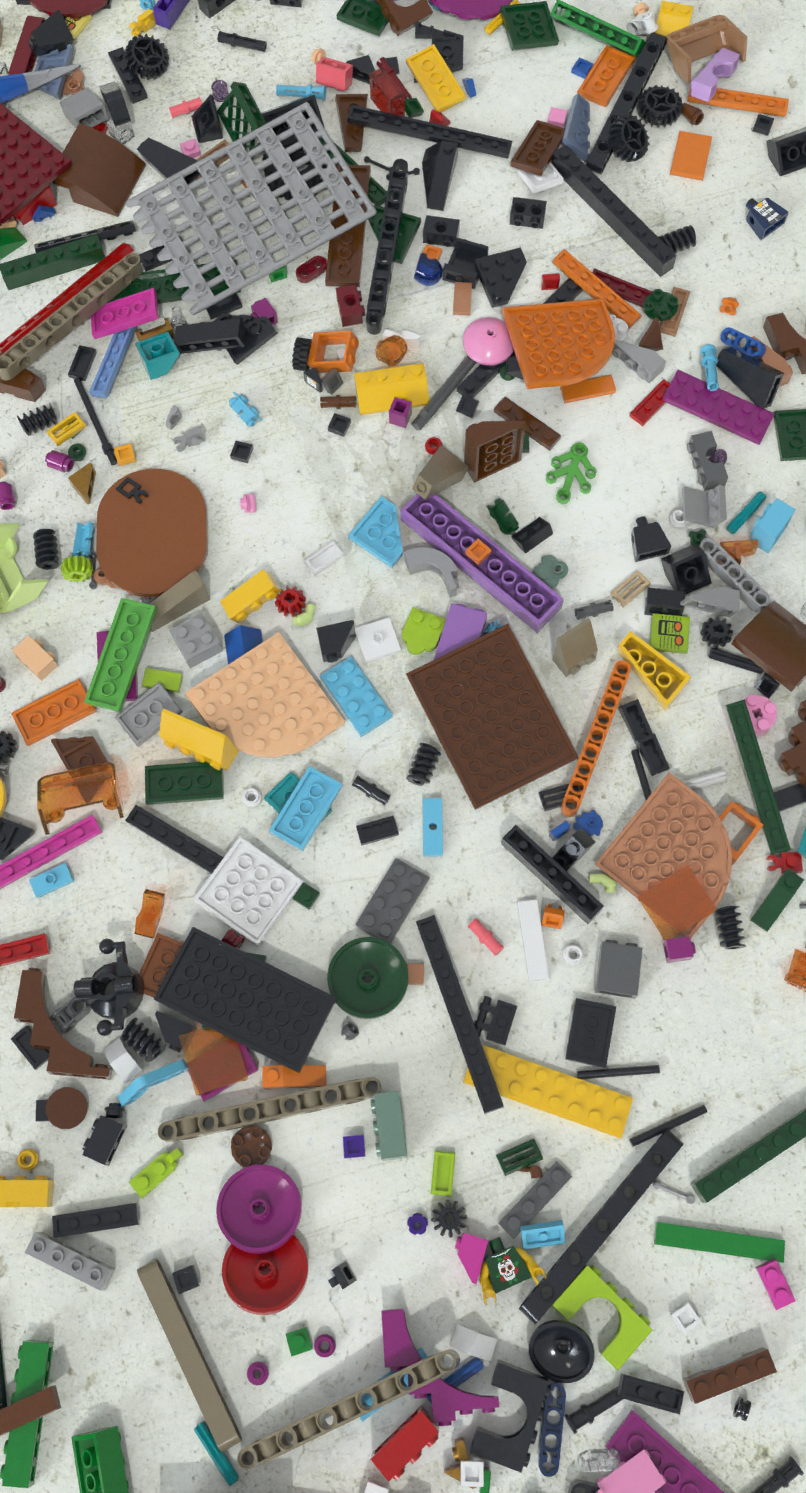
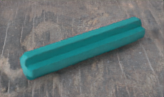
M758 492L727 526V531L735 534L765 501L766 495Z
M201 1422L194 1428V1431L227 1484L231 1486L238 1481L239 1476L224 1452L219 1450L206 1423Z

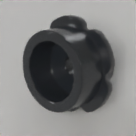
M109 1103V1107L104 1108L107 1118H122L123 1111H125L120 1103Z

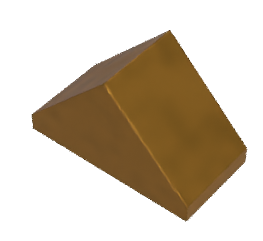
M88 463L68 477L72 487L86 504L91 503L96 476L92 463Z

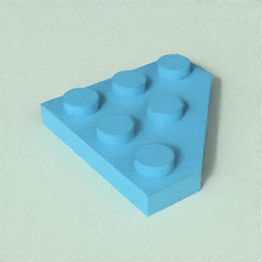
M381 496L348 535V538L393 568L403 556L397 510L393 503Z

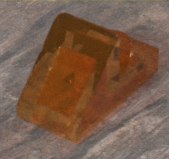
M758 541L720 542L719 545L740 565L742 561L741 555L748 557L755 554L758 548Z

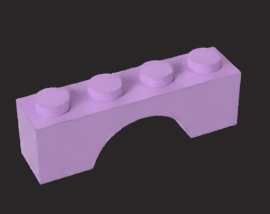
M725 48L715 53L713 59L708 61L706 67L699 72V75L693 78L690 88H692L690 96L709 102L716 94L718 77H731L737 70L740 54Z

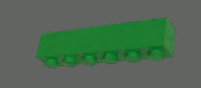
M561 0L556 1L550 14L554 19L636 58L639 57L646 44L642 38Z
M26 1340L20 1345L18 1350L20 1364L14 1376V1382L17 1383L16 1391L12 1394L11 1404L48 1388L54 1342ZM43 1417L9 1432V1439L6 1440L4 1445L6 1460L0 1471V1479H3L2 1486L29 1488L34 1485Z

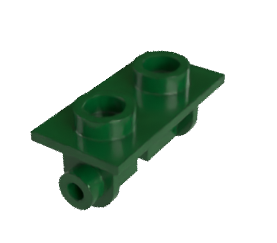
M498 498L494 501L495 505L486 506L502 533L505 535L516 534L515 531L519 528V523L512 513L506 516L510 509L504 500Z

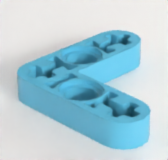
M181 1059L135 1079L117 1098L122 1107L127 1106L139 1099L150 1087L174 1078L189 1068L185 1060Z

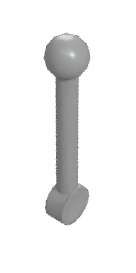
M657 1180L653 1182L655 1189L660 1188L685 1199L688 1204L695 1202V1198L692 1195L686 1196L661 1185Z

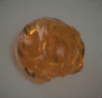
M393 335L385 338L376 345V358L388 366H397L407 353V344L400 336Z

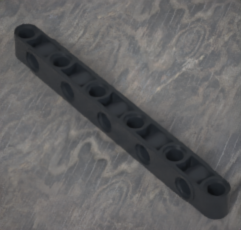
M655 32L650 34L588 157L586 166L591 171L598 174L603 173L614 150L613 146H610L611 141L608 139L611 136L608 133L610 126L618 117L633 113L666 46L667 36Z
M404 159L394 161L388 184L367 304L366 328L372 335L381 332L386 313L408 184V163Z
M666 1129V1132L657 1139L547 1272V1278L543 1277L521 1304L519 1310L534 1324L538 1323L683 1146L684 1143L671 1131ZM654 1153L661 1157L659 1165L653 1164L651 1160ZM627 1186L633 1187L635 1191L632 1198L626 1197L624 1189ZM601 1218L605 1219L608 1224L605 1231H600L597 1227V1222ZM572 1252H577L580 1255V1262L576 1265H573L569 1260ZM544 1286L552 1288L553 1294L550 1298H543L541 1290Z

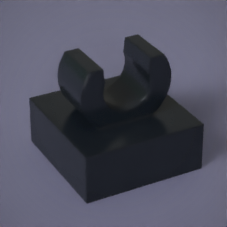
M346 1261L332 1269L335 1276L328 1280L332 1288L340 1284L342 1290L357 1281Z

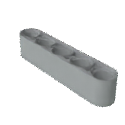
M703 539L699 548L704 550L708 567L727 586L739 590L740 599L752 611L761 612L770 601L769 594L714 539ZM703 547H708L710 551H706ZM716 560H721L723 564H719ZM729 573H734L736 577H732ZM743 585L747 586L750 591L745 590ZM756 599H760L763 604H759Z

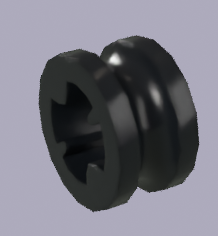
M739 1397L734 1407L733 1416L736 1418L740 1416L741 1420L746 1421L750 1412L751 1401L747 1400L744 1402L743 1398Z

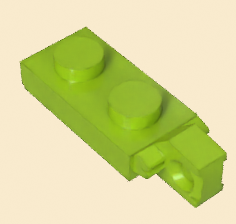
M176 1148L170 1154L165 1151L129 1181L130 1185L140 1198L143 1199L175 1171V1168L178 1167L176 1161L184 1154L179 1148Z

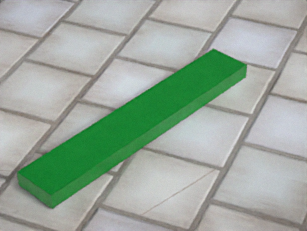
M656 1222L655 1245L767 1261L775 1258L777 1262L784 1263L785 1240Z

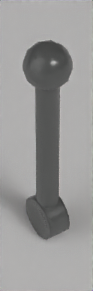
M92 553L90 555V559L92 560L93 572L91 575V582L89 583V587L92 590H94L97 588V584L95 583L93 576L95 572V560L97 559V555L95 553Z

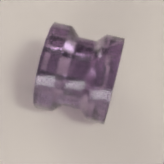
M216 80L212 83L211 89L214 100L224 102L229 95L227 83L224 80Z

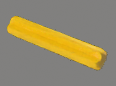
M514 0V1H513L512 3H510L509 5L520 4V3H519L518 0ZM500 13L484 28L488 35L492 34L503 23Z

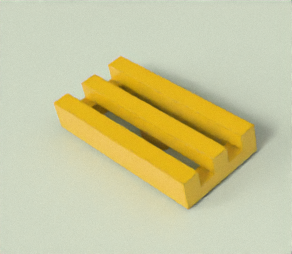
M74 412L46 432L58 447L87 426L78 414Z

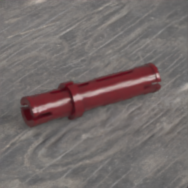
M385 57L380 58L379 60L382 63L377 61L376 64L383 72V77L390 82L402 99V102L407 97L411 99V94H409L396 75L395 69L391 68Z

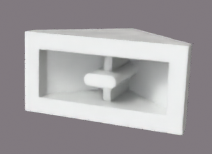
M120 1037L103 1049L109 1064L125 1083L143 1071Z
M456 1324L450 1346L471 1356L491 1361L498 1339Z

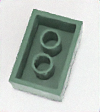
M399 1091L374 1094V1099L370 1101L372 1113L376 1114L377 1121H373L374 1134L379 1135V1142L375 1143L377 1157L381 1156L382 1161L407 1158Z

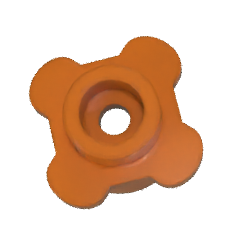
M733 297L723 298L720 311L732 316L735 315L737 312L736 307L739 306L738 301Z

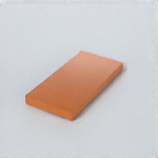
M606 45L577 93L584 99L607 107L635 62V57Z
M80 679L11 713L27 746L97 712L94 706L84 703L87 692Z

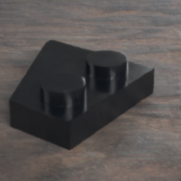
M0 817V860H4L33 836L36 831Z

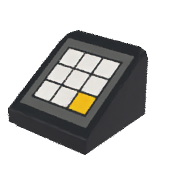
M313 368L303 372L304 381L318 392H322V381L317 369Z

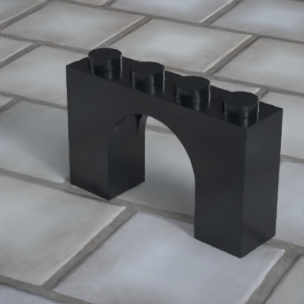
M498 1359L491 1379V1385L519 1396L526 1405L527 1417L522 1428L511 1435H500L477 1426L470 1447V1453L522 1473L523 1466L527 1468L531 1456L528 1453L530 1444L534 1445L537 1437L536 1423L537 1421L541 1422L544 1414V1408L541 1407L544 1398L548 1399L551 1386L548 1385V1378Z

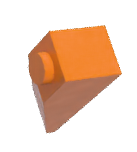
M283 1065L262 1066V1087L264 1089L326 1086V1065H304L300 1074Z

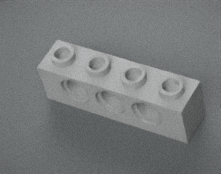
M43 1232L34 1233L25 1251L26 1254L98 1290H105L115 1271V1268Z

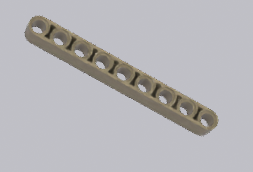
M156 1258L137 1269L139 1279L219 1450L224 1452L242 1441L240 1431L159 1260Z

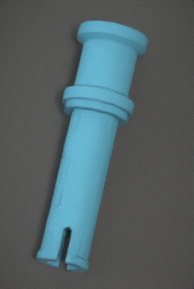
M277 84L276 95L292 97L315 95L316 99L325 101L326 85L321 87L309 84L306 87Z
M707 344L700 349V354L703 357L701 363L705 368L707 389L715 391L719 388L716 370L718 362L715 356L716 347Z

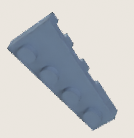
M577 93L573 97L562 142L586 163L590 155L588 153L590 148V142L588 141V135L590 134L588 126L590 121V103Z

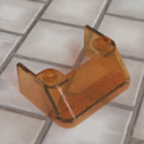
M104 762L46 775L37 782V811L45 835L50 834V823L61 821L65 816L66 810L103 802V806L106 809H118L120 818H124L123 800L116 768L112 762Z

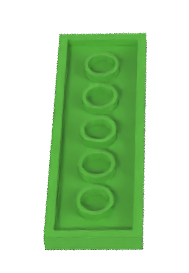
M124 598L120 599L84 703L119 713L122 712L157 611L156 606Z

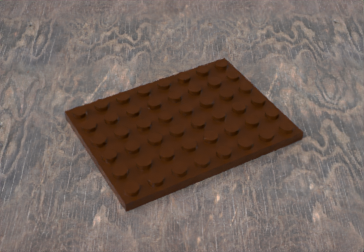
M509 624L406 673L474 810L579 758Z

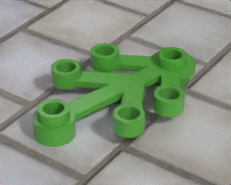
M575 443L571 447L570 452L561 456H555L551 460V466L558 470L550 471L546 474L547 483L553 484L557 478L567 474L563 488L559 489L556 494V500L560 504H567L570 501V488L574 476L580 484L581 493L588 494L591 491V484L587 482L578 467L581 461L586 469L585 476L588 479L595 478L597 470L587 458L588 448L584 443ZM572 459L571 464L560 468L563 462Z

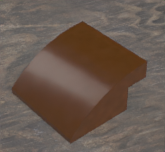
M79 123L63 151V154L71 160L72 166L56 178L53 184L69 189L74 203L119 217L144 171L146 163L110 136Z
M774 600L741 630L731 644L792 692L806 678V625Z

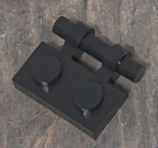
M484 996L483 1002L479 1004L478 1009L480 1011L477 1021L474 1020L478 1036L480 1037L482 1030L487 1031L486 1040L505 1046L517 1006L498 1000L496 1007L490 1006L492 998ZM487 1013L493 1014L490 1025L484 1023Z

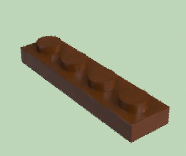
M504 397L494 408V413L506 421L524 420L526 423L525 434H529L530 438L549 451L561 439L559 433L507 397Z

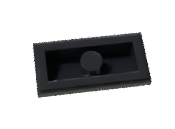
M538 517L511 538L524 553H527L550 537L553 531L550 523Z

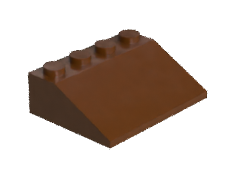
M524 420L482 421L478 424H472L466 429L464 463L469 466L467 472L474 483L521 461L526 426Z

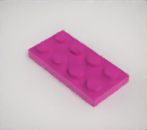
M151 288L106 303L91 315L92 336L94 339L159 319L157 292L155 289Z

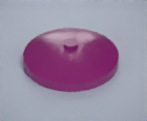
M270 1165L248 1166L232 1175L221 1189L217 1200V1220L226 1239L236 1248L255 1254L271 1252L283 1246L297 1230L302 1214L301 1196L294 1181L279 1168Z

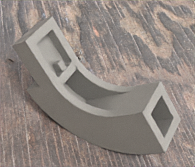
M427 547L404 551V561L410 575L421 571L435 572L443 579L449 597L457 596V588H459L457 580L458 569L450 557L439 550Z

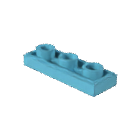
M423 798V857L443 856L442 798ZM430 826H435L436 829H435V830H431L429 827H430Z

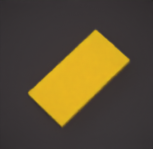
M434 44L406 59V64L435 110L443 112L466 100L464 91Z

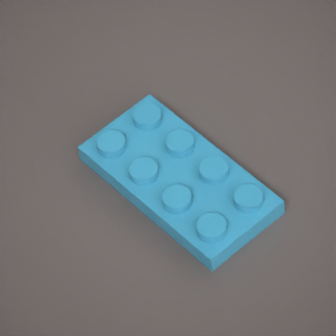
M352 656L320 675V679L360 737L393 718L392 713Z
M309 766L269 829V833L304 851L342 789L343 784Z

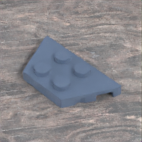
M68 44L67 49L61 52L56 49L49 54L40 56L35 71L69 66L74 52L72 44ZM67 74L36 89L60 99Z

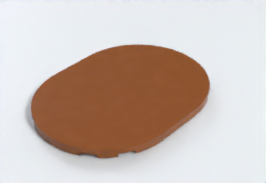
M145 469L124 476L107 490L101 499L97 511L96 551L100 568L109 582L118 589L129 592L131 595L158 597L191 572L196 570L198 573L200 568L203 567L207 555L206 505L201 492L188 478L165 469ZM127 477L141 485L139 491L144 490L148 493V497L144 495L139 496V499L142 500L141 504L135 501L134 496L128 499L116 490ZM128 482L122 489L129 493L134 486Z

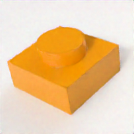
M131 443L114 447L119 466L136 462Z

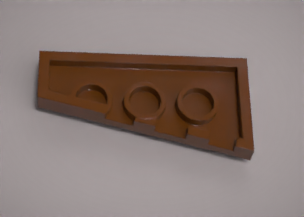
M336 94L335 96L345 152H361L364 126L348 123L347 117L351 105L366 108L368 94Z

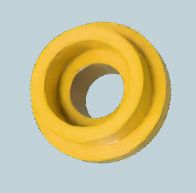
M24 1149L17 1157L18 1166L23 1170H32L39 1161L37 1152L32 1149ZM27 1156L32 1158L29 1164L25 1162Z

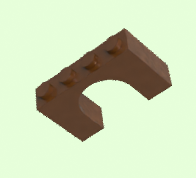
M376 0L382 8L383 15L389 20L392 31L397 36L415 27V21L422 23L433 13L427 0H419L408 7L399 6L393 0Z

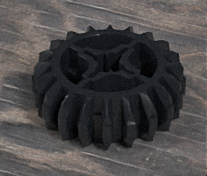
M146 33L143 37L139 34L138 38L134 36L126 46V63L130 65V70H135V75L140 74L141 78L143 76H146L147 80L150 77L155 79L156 76L160 78L162 73L166 72V68L169 65L168 49L164 48V43L160 44V39L155 40L153 35L148 37Z
M657 85L653 88L649 87L647 90H644L639 98L637 106L638 115L641 116V120H645L646 124L651 123V127L657 125L659 128L662 125L665 128L667 124L671 126L681 115L683 108L682 97H679V92H675V88L669 89V85L667 87H663V85L660 87Z
M625 114L615 119L608 132L611 135L608 139L611 141L610 146L614 148L613 152H616L617 157H621V160H625L627 163L635 162L642 158L650 145L648 142L650 137L647 136L648 131L644 128L645 124L642 125L641 119H637V116H632V114Z

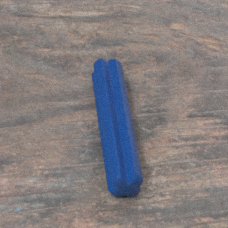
M475 1357L444 1379V1381L458 1387L482 1370L484 1365L480 1358ZM427 1393V1399L432 1404L431 1393Z

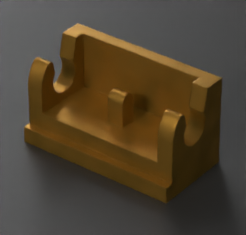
M168 318L164 319L165 324L140 333L136 329L138 341L167 331L173 340L174 332Z

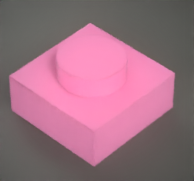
M196 139L180 143L183 154L191 158L201 156Z

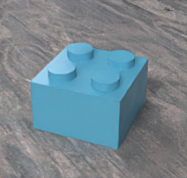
M777 498L773 504L769 502L762 517L760 516L754 524V528L750 533L752 535L750 543L769 553L788 526L796 509Z

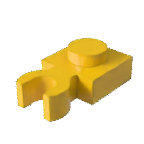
M147 9L137 17L138 21L132 22L129 27L133 30L131 34L136 37L141 31L143 33L147 32L156 25L153 11Z

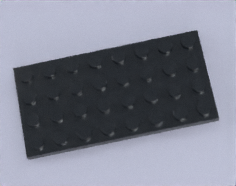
M192 927L154 1000L300 1074L337 997Z

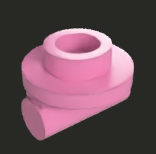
M244 494L243 498H240L241 509H245V513L256 512L255 494Z

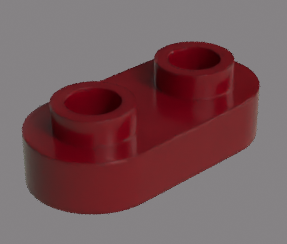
M314 256L296 269L297 280L301 283H308L323 274L327 268L326 259L322 256Z

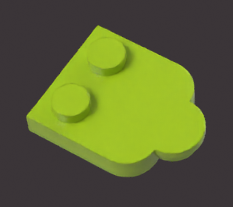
M413 607L402 630V640L407 644V650L413 655L435 650L441 638L446 619Z

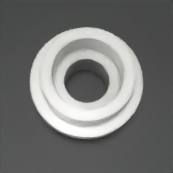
M676 510L670 516L671 524L677 528H682L688 523V521L683 520V510Z
M248 788L242 794V801L248 807H255L261 802V794L255 788ZM251 795L255 796L253 801L248 800Z
M569 945L563 952V958L568 964L577 965L583 959V951L577 945ZM575 952L577 957L573 959L569 953Z

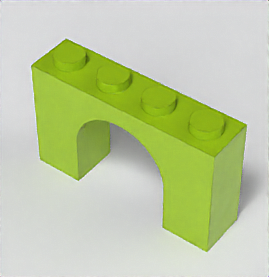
M585 1265L553 1303V1306L569 1321L588 1300L597 1297L609 1300L618 1312L619 1325L614 1336L599 1353L616 1370H619L652 1332V1329L649 1327L651 1322L642 1313L638 1316L632 1310L635 1306L626 1297L621 1299L616 1294L618 1289L610 1281L605 1283L600 1278L602 1273L594 1265L591 1267Z

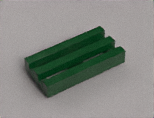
M534 1138L496 1155L505 1176L543 1160V1156ZM532 1146H533V1148H534V1149L529 1150V1151H527V1152H525V1153H521V1154H519V1155H516L515 1157H513V1158H511V1159H509V1160L503 1162V1159H505V1158H507V1157H510V1156H512V1155H514V1154H516V1153H519V1152H521V1151H523V1150H525V1149H528V1148H530V1147H532Z

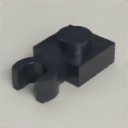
M128 477L116 488L119 493L128 499L134 496L135 501L139 504L142 503V500L139 499L140 495L148 497L146 491H139L141 485ZM128 482L134 486L129 493L122 489Z

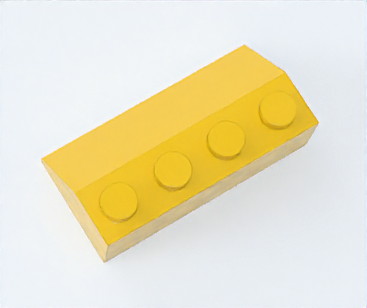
M424 363L354 373L360 415L389 411L395 397L412 402V407L426 406L429 402Z
M166 709L162 710L159 736L164 741L163 744L170 749L175 747L186 756H189V754L193 755L201 763L206 761L217 770L222 768L228 771L239 751L226 735Z

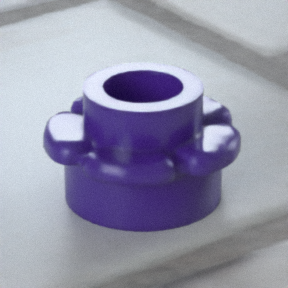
M420 1213L413 1214L407 1221L409 1231L414 1235L425 1233L426 1226H428L427 1218L423 1217Z

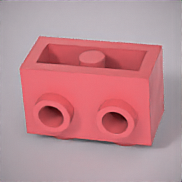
M322 57L316 63V83L336 88L338 91H346L352 85L353 65L327 57Z

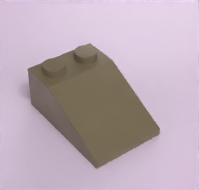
M589 618L557 638L553 661L565 677L570 674L575 675L581 670L580 667L585 664L590 665L596 660L598 648Z

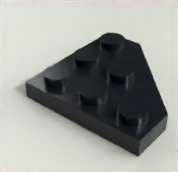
M521 247L474 259L473 264L492 308L508 304L527 263Z
M223 313L214 320L222 321L240 318L247 328L245 347L226 349L237 365L278 334L274 325L267 317L256 318L249 315L236 316Z

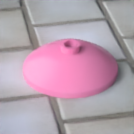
M492 317L480 318L472 322L465 330L463 336L465 352L472 360L479 364L497 365L503 363L514 351L506 324L500 319Z

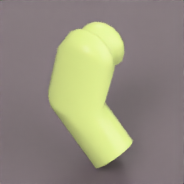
M307 604L304 613L294 616V625L304 626L311 623L316 606L314 604Z
M589 874V883L603 884L607 893L615 891L616 882L607 874Z

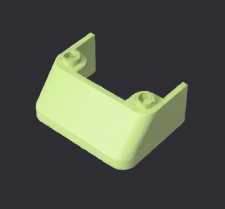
M0 523V613H9L36 600L48 582L47 579L24 580L13 558L18 550L17 542H15L13 536L20 527L19 523Z

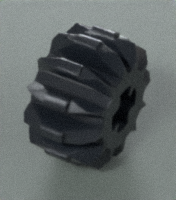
M719 616L715 620L710 617L702 625L703 629L700 632V635H703L702 642L708 641V647L713 644L716 649L719 645L722 648L725 647L726 643H730L733 630L730 629L732 625L726 624V618L720 621Z
M5 731L0 732V762L3 760L7 763L8 757L14 758L12 752H17L15 747L17 741L13 739L10 733L6 734Z
M446 1200L447 1208H444L442 1203L439 1202L438 1206L442 1211L439 1212L436 1209L432 1211L434 1214L439 1215V1218H431V1221H439L440 1224L436 1225L434 1229L438 1230L442 1226L441 1236H444L447 1229L449 1230L448 1235L451 1238L453 1236L452 1229L459 1235L461 1232L457 1226L466 1227L464 1223L460 1222V1219H467V1215H459L465 1209L461 1207L459 1210H456L457 1201L454 1202L452 1208L450 1207V1200ZM448 1212L453 1213V1218L455 1219V1222L453 1224L450 1222V1225L445 1224L446 1220L443 1218L445 1213L448 1215Z

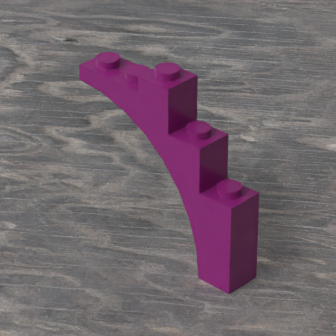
M404 1309L382 1310L385 1368L390 1367L391 1372L400 1371L403 1369V1366L408 1367L421 1361L422 1358L415 1348L407 1328ZM408 1374V1386H412L413 1377ZM442 1378L409 1393V1395H414V1399L427 1398V1393H431L433 1422H438V1426L452 1425L451 1421H456L455 1411H460V1415L473 1414V1409H482V1413L495 1412V1408L499 1407L498 1396L466 1392L448 1384Z

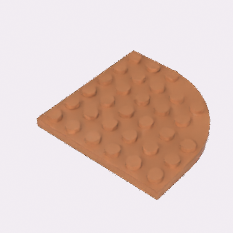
M669 772L597 860L595 865L683 936H690L691 939L719 904L727 889L732 868V851L727 831L716 811L701 796Z

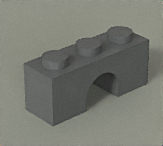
M712 431L691 435L689 443H687L688 453L693 457V467L697 469L698 481L703 486L704 491L714 489L718 485L725 486L728 480L724 463H712L706 458L713 456L717 448Z

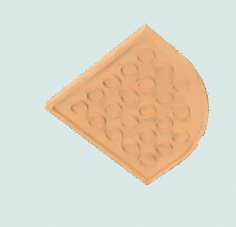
M279 632L185 692L187 699L210 729L226 735L238 751L257 757L276 758L297 754L313 746L345 724V720Z

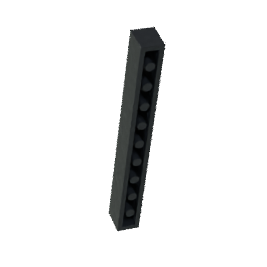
M566 145L552 154L551 163L564 178L563 180L660 277L673 269L677 255Z

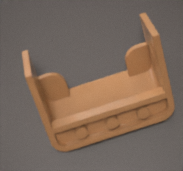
M724 15L710 17L671 32L667 36V45L674 70L687 84L691 83V63L713 53H718L722 48L740 54L739 59L742 62L746 61L747 36Z

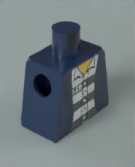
M751 198L745 205L749 209L746 221L760 240L785 224L789 213L769 198H765L759 203Z

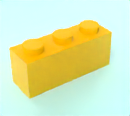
M263 569L223 598L220 603L228 617L238 623L246 620L253 611L261 609L267 601L276 598L281 589L272 574Z

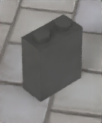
M615 940L602 942L599 951L595 993L635 999L638 996L643 948L638 947V944L635 943L618 944V941Z

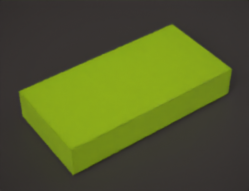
M145 668L142 687L151 689L160 682L166 691L179 693L183 674Z
M435 1151L431 1186L432 1195L452 1197L456 1153Z

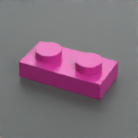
M775 1258L755 1267L776 1310L796 1301Z

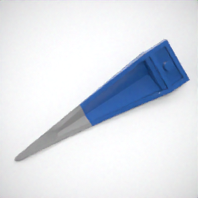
M74 64L41 71L0 76V103L4 104L80 68L81 65Z

